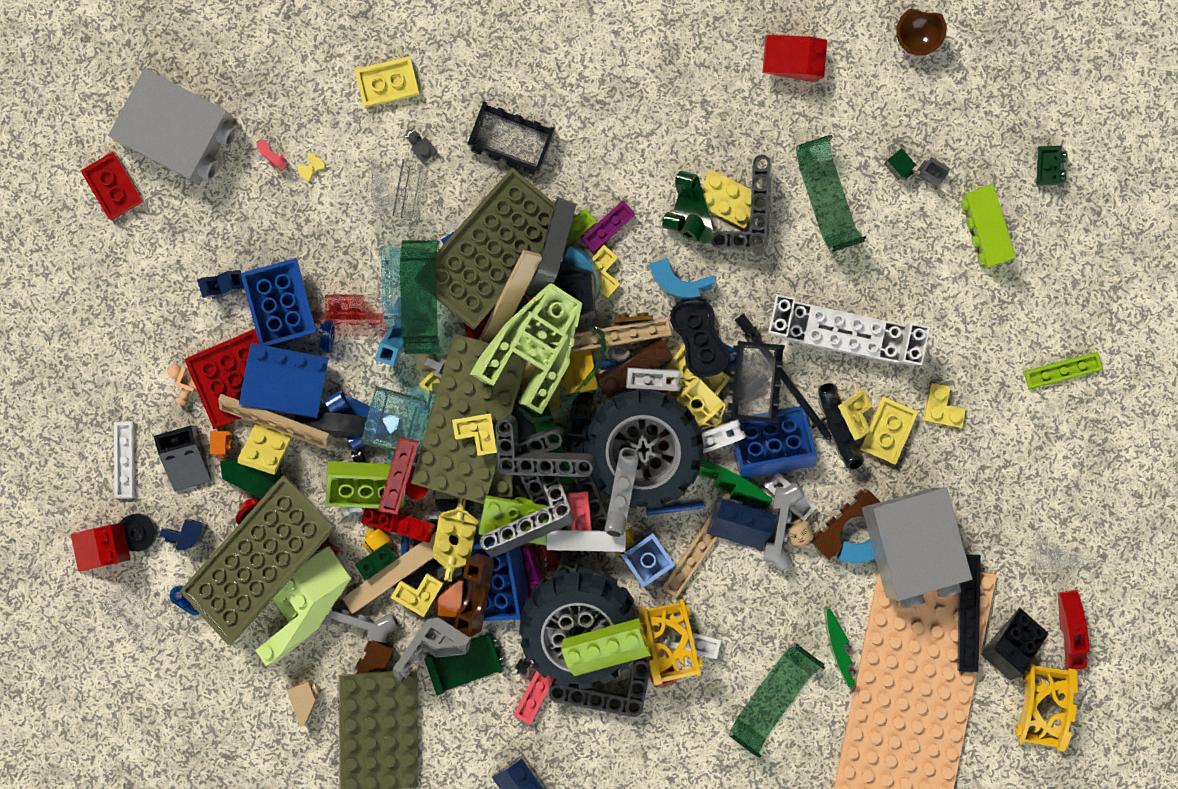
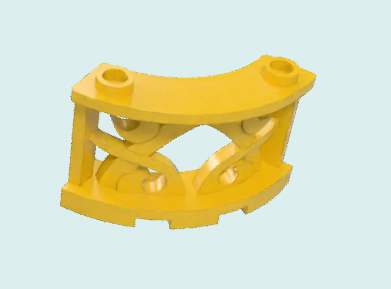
M679 599V603L646 609L645 606L638 607L643 632L648 647L651 649V656H648L654 685L662 684L664 681L701 675L700 668H703L701 656L697 657L688 618V616H691L689 604L685 605L683 599ZM674 614H681L679 618L674 617ZM683 621H684L686 630H685L681 625H679V624H681ZM659 624H662L660 631H653L654 627L659 628ZM666 626L674 629L682 636L679 645L673 653H671L666 645L654 643V640L663 635ZM688 641L691 651L685 649ZM661 650L665 651L668 658L666 659L665 654L663 657H659L658 652ZM688 657L692 662V668L679 670L676 661L679 660L680 664L686 666L683 660ZM671 666H673L675 670L673 672L660 674L668 668H670Z
M1030 663L1023 675V681H1025L1024 704L1019 724H1016L1015 727L1018 743L1028 742L1057 747L1058 751L1065 752L1072 735L1069 727L1071 722H1075L1077 705H1074L1073 701H1075L1074 694L1078 693L1077 670H1059L1034 666L1033 663ZM1035 674L1047 676L1049 685H1046V682L1039 678L1041 683L1036 685ZM1052 677L1061 678L1063 680L1053 682ZM1056 690L1058 695L1063 693L1062 700H1058L1055 692ZM1051 693L1053 701L1062 707V712L1053 714L1045 722L1036 706ZM1059 719L1060 723L1056 726L1053 721ZM1030 726H1034L1032 732H1037L1042 728L1039 734L1028 732Z

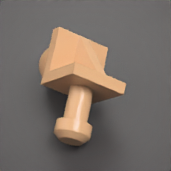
M176 364L171 365L168 368V375L173 379H177L175 385L182 388L179 398L177 397L175 401L177 404L185 406L188 402L186 400L189 392L198 391L188 368H181Z

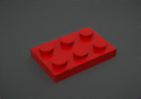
M114 151L80 170L109 220L112 221L144 202Z

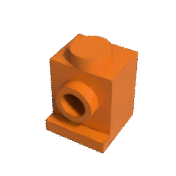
M210 431V454H216V458H228V454L233 449V440L230 439V435H234V432Z

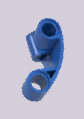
M338 391L324 400L331 413L356 415L372 419L368 437L347 438L355 451L372 441H381L398 430L400 418L364 404L342 391Z

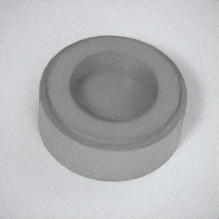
M618 345L611 349V359L616 364H622L629 360L630 350L627 346Z

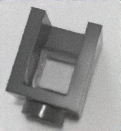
M931 157L928 162L924 160L918 170L921 171L919 174L920 178L938 189L951 169Z

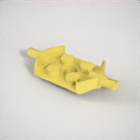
M690 374L679 377L680 391H671L670 395L676 397L680 403L689 408L695 416L699 428L702 430L725 424L721 418L726 402H723L698 376ZM699 399L703 405L700 408H695L692 406V401Z
M458 498L457 508L441 513L438 519L432 557L446 569L445 581H452L455 568L465 566L466 559L471 557L476 525L479 524V521L465 511L467 499ZM451 535L457 537V545H452L449 542Z

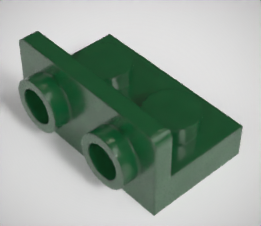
M1062 145L1038 146L1037 185H1057L1058 187H1063V182H1066L1067 179L1064 163L1068 161V152L1065 151Z
M386 543L357 562L355 566L364 580H367L400 558L396 551L393 552L389 544Z

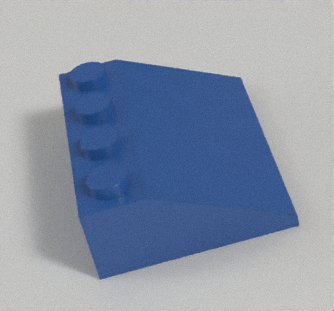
M297 258L240 273L260 345L276 347L317 333Z
M251 343L239 405L317 419L329 358Z
M801 406L778 410L777 415H780L777 416L778 423L738 419L739 422H742L739 427L746 435L744 439L733 443L738 472L741 477L747 479L816 466L817 453L806 412ZM769 412L749 416L768 417ZM730 429V430H731V436H732V435H735L734 432H733V430Z
M492 542L489 547H492L495 542ZM474 543L471 557L481 554L495 560L484 621L521 619L526 599L529 598L521 546L493 557L487 554L480 543ZM465 578L464 582H465V588H466V594H467V592H468V581H467V579Z

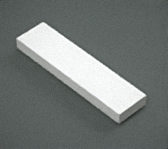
M114 422V499L135 498L134 422Z
M555 530L547 534V550L625 552V531L620 537L610 536L605 531Z

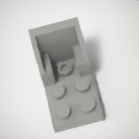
M438 617L427 619L393 667L394 677L399 681L403 677L407 678L412 671L411 666L414 661L418 662L424 653L422 650H425L435 658L466 654L470 649L471 638Z

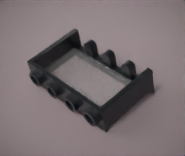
M483 101L467 145L471 148V152L479 155L484 152L489 154L488 158L498 162L500 159L507 161L506 165L517 168V166L524 167L525 172L535 175V172L540 173L556 130L554 127L550 129L542 126L537 121L531 122L526 120L521 115L507 113L502 108L491 107L487 102Z
M738 341L737 345H733L732 357H736V363L731 366V376H734V384H730L729 387L732 403H728L727 414L731 415L730 419L778 423L777 414L785 345Z

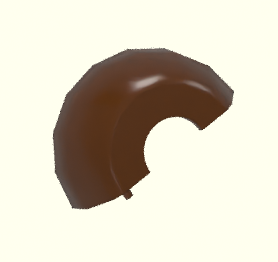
M908 9L899 19L896 26V37L900 46L907 53L925 56L936 51L943 44L946 37L947 24L940 13H927Z

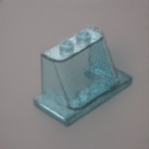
M408 385L406 394L376 386L361 443L390 450L388 459L393 460L399 436L418 440L419 445L412 465L416 467L437 392Z

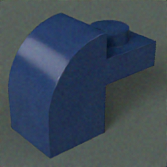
M241 270L226 271L218 276L198 279L197 282L202 298L212 297V299H216L243 290Z
M185 519L181 532L163 528L159 536L164 537L166 542L173 544L177 542V550H186L197 546L202 541L208 524Z

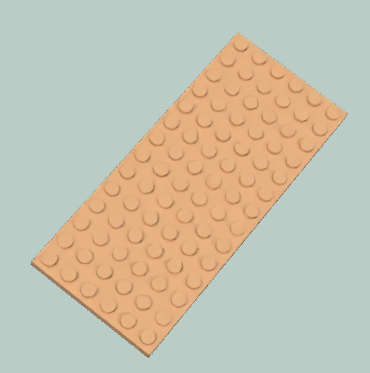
M878 570L834 789H954L977 672L957 671L959 593L947 597H938L937 590L923 594L925 603L914 607L902 608L900 601L886 598ZM981 571L979 661L997 577L995 574Z

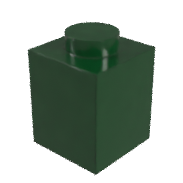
M902 148L884 163L898 181L902 177L906 180L914 173L912 169L916 166Z

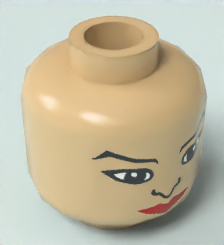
M801 518L790 521V525L786 528L790 544L797 548L810 545L811 540L814 538L810 523L808 521H801Z

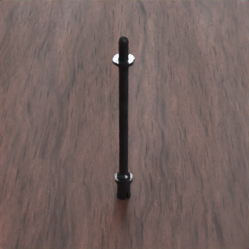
M745 313L735 319V322L745 333V338L748 337L756 343H763L757 335L758 328L752 325ZM759 349L773 368L774 356L769 350ZM782 368L781 380L814 423L811 428L817 427L826 440H830L832 435L823 424L826 418L820 419Z

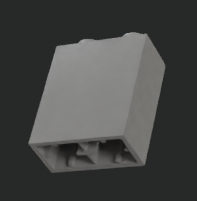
M144 68L108 136L132 151L200 185L203 178L209 181L216 174L219 160L215 159V156L221 145L226 147L231 145L237 134V126L233 125L235 118L225 109Z
M932 487L861 507L886 598L900 601L902 608L914 607L925 603L924 593L937 590L938 597L955 595L962 592L960 583L973 580L947 487Z

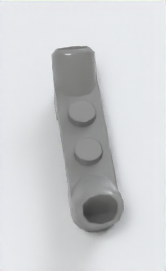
M625 447L619 452L604 530L613 537H620L625 531L639 459L638 451L633 448Z
M793 483L787 488L776 486L773 507L779 508L780 512L775 540H767L763 561L773 562L779 571L786 570L792 564V559L782 547V544L787 542L788 531L785 530L786 523L790 524L792 512H788L789 507L804 497V491L798 483Z
M332 606V610L321 623L331 626L333 621L337 620L369 630L366 638L382 643L387 642L389 633L398 629V621L393 614H388L376 621L369 620L370 616L359 613L356 616L351 614L349 609L340 608V610H337L334 606Z

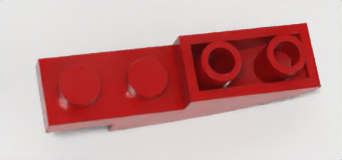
M365 508L361 521L363 524L428 543L431 541L435 526L434 523L399 512L398 515L382 512L378 508Z
M1078 590L1058 592L1060 630L1064 634L1065 668L1067 670L1087 668V653L1090 652L1089 637Z

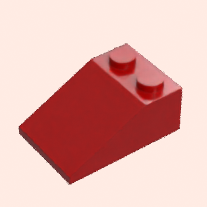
M766 35L762 73L809 82H816L824 78L827 40L811 36Z
M123 522L70 534L78 572L131 560Z

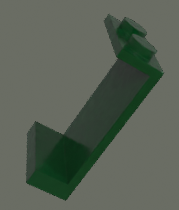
M490 633L471 640L470 649L463 655L436 658L432 655L426 656L424 661L436 695L444 694L446 690L497 672L502 673L504 671L503 667L506 664L503 655L499 656L497 652L499 644L496 636L492 637Z

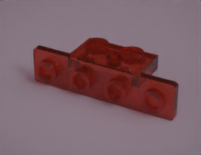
M326 294L324 297L326 312H312L315 325L321 323H330L331 325H339L341 323H349L350 325H358L360 323L378 325L382 323L384 313H365L364 295Z

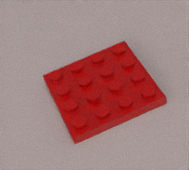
M256 329L184 359L213 429H218L241 419L239 416L220 410L218 398L223 394L240 401L251 343L259 344Z

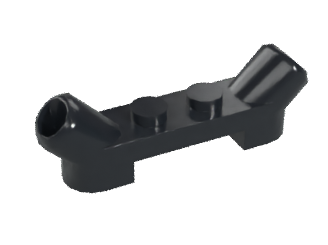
M833 383L823 384L818 388V402L835 442L838 456L844 462L846 468L850 470L857 469L863 465L864 458L838 407L841 404L837 386Z

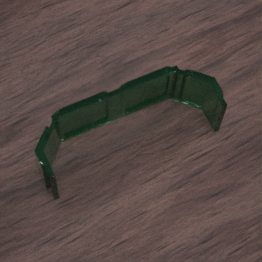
M832 135L796 146L798 167L822 239L830 253L862 244L867 239L866 236L862 237L855 227L832 158L830 143L833 138Z
M402 240L401 330L405 354H440L442 351V347L439 346L437 322L436 257L437 246L440 244L438 240Z
M589 322L586 324V328L600 340V361L556 415L533 418L519 407L518 409L523 413V416L530 422L542 423L551 422L550 419L560 420L580 395L581 389L589 384L606 363L607 356L604 355V353L606 354L605 334L598 327L592 326Z
M795 642L780 657L742 709L728 735L749 752L760 758L762 756L760 750L768 734L808 679L820 668L824 670L826 668L825 664Z

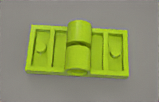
M486 496L478 534L485 535L548 506L534 504L532 500L522 497L511 500ZM549 519L544 520L542 524L547 523ZM531 526L527 527L524 532L528 531ZM513 534L509 535L507 539H510ZM547 534L528 543L547 546Z

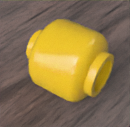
M371 528L364 534L363 546L370 554L386 543L389 546L391 544V538L382 529L374 530Z

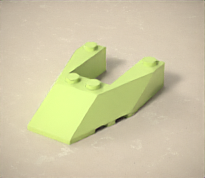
M549 283L502 327L479 357L470 375L485 384L494 386L512 352L537 367L518 403L534 413L542 414L570 364L569 357L571 348L574 345L573 338L575 329L578 326L582 303L557 286Z
M330 546L315 551L273 598L289 623L255 650L266 666L276 664L321 627V623L326 615L332 610V606L337 598L341 596L350 582L351 575Z

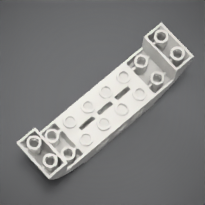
M776 294L768 331L771 335L807 346L873 360L907 365L923 364L930 330L928 326L914 323L907 325L796 302V298Z

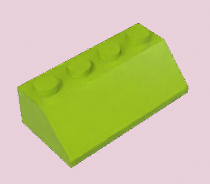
M994 184L963 195L960 203L962 210L966 211L968 216L966 218L967 227L972 229L974 235L972 236V243L974 247L978 248L979 254L977 259L979 264L983 265V268L986 269L1015 259L1016 255Z
M328 461L325 506L378 508L391 464ZM405 492L399 509H403Z
M639 618L565 638L562 640L561 647L566 665L574 676L651 656Z

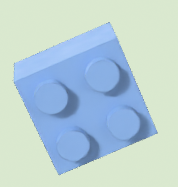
M653 532L621 553V556L643 588L675 566Z

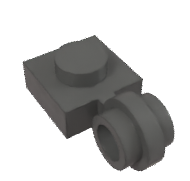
M414 128L406 130L407 133L404 136L411 144L413 142L416 143L411 150L423 164L438 153L426 137L420 141L418 140L420 136Z
M442 566L437 571V579L446 584L450 581L444 580L446 569ZM462 567L455 568L452 579H457L462 574Z

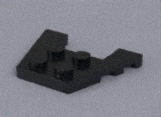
M561 262L555 279L556 286L582 303L580 316L596 310L593 271Z

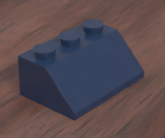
M718 497L707 534L762 550L772 534L777 515Z
M523 754L492 776L499 789H547Z

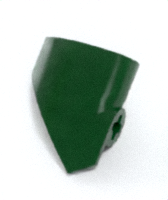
M680 170L675 179L678 193L673 212H667L664 215L662 227L679 232L686 239L706 244L716 238L699 177L696 174Z
M238 459L220 461L223 480L260 499L283 476L280 465L275 475L239 464Z

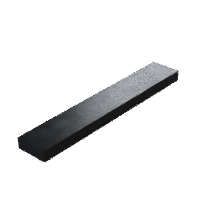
M966 554L973 580L960 583L962 592L959 593L957 671L978 672L981 555Z

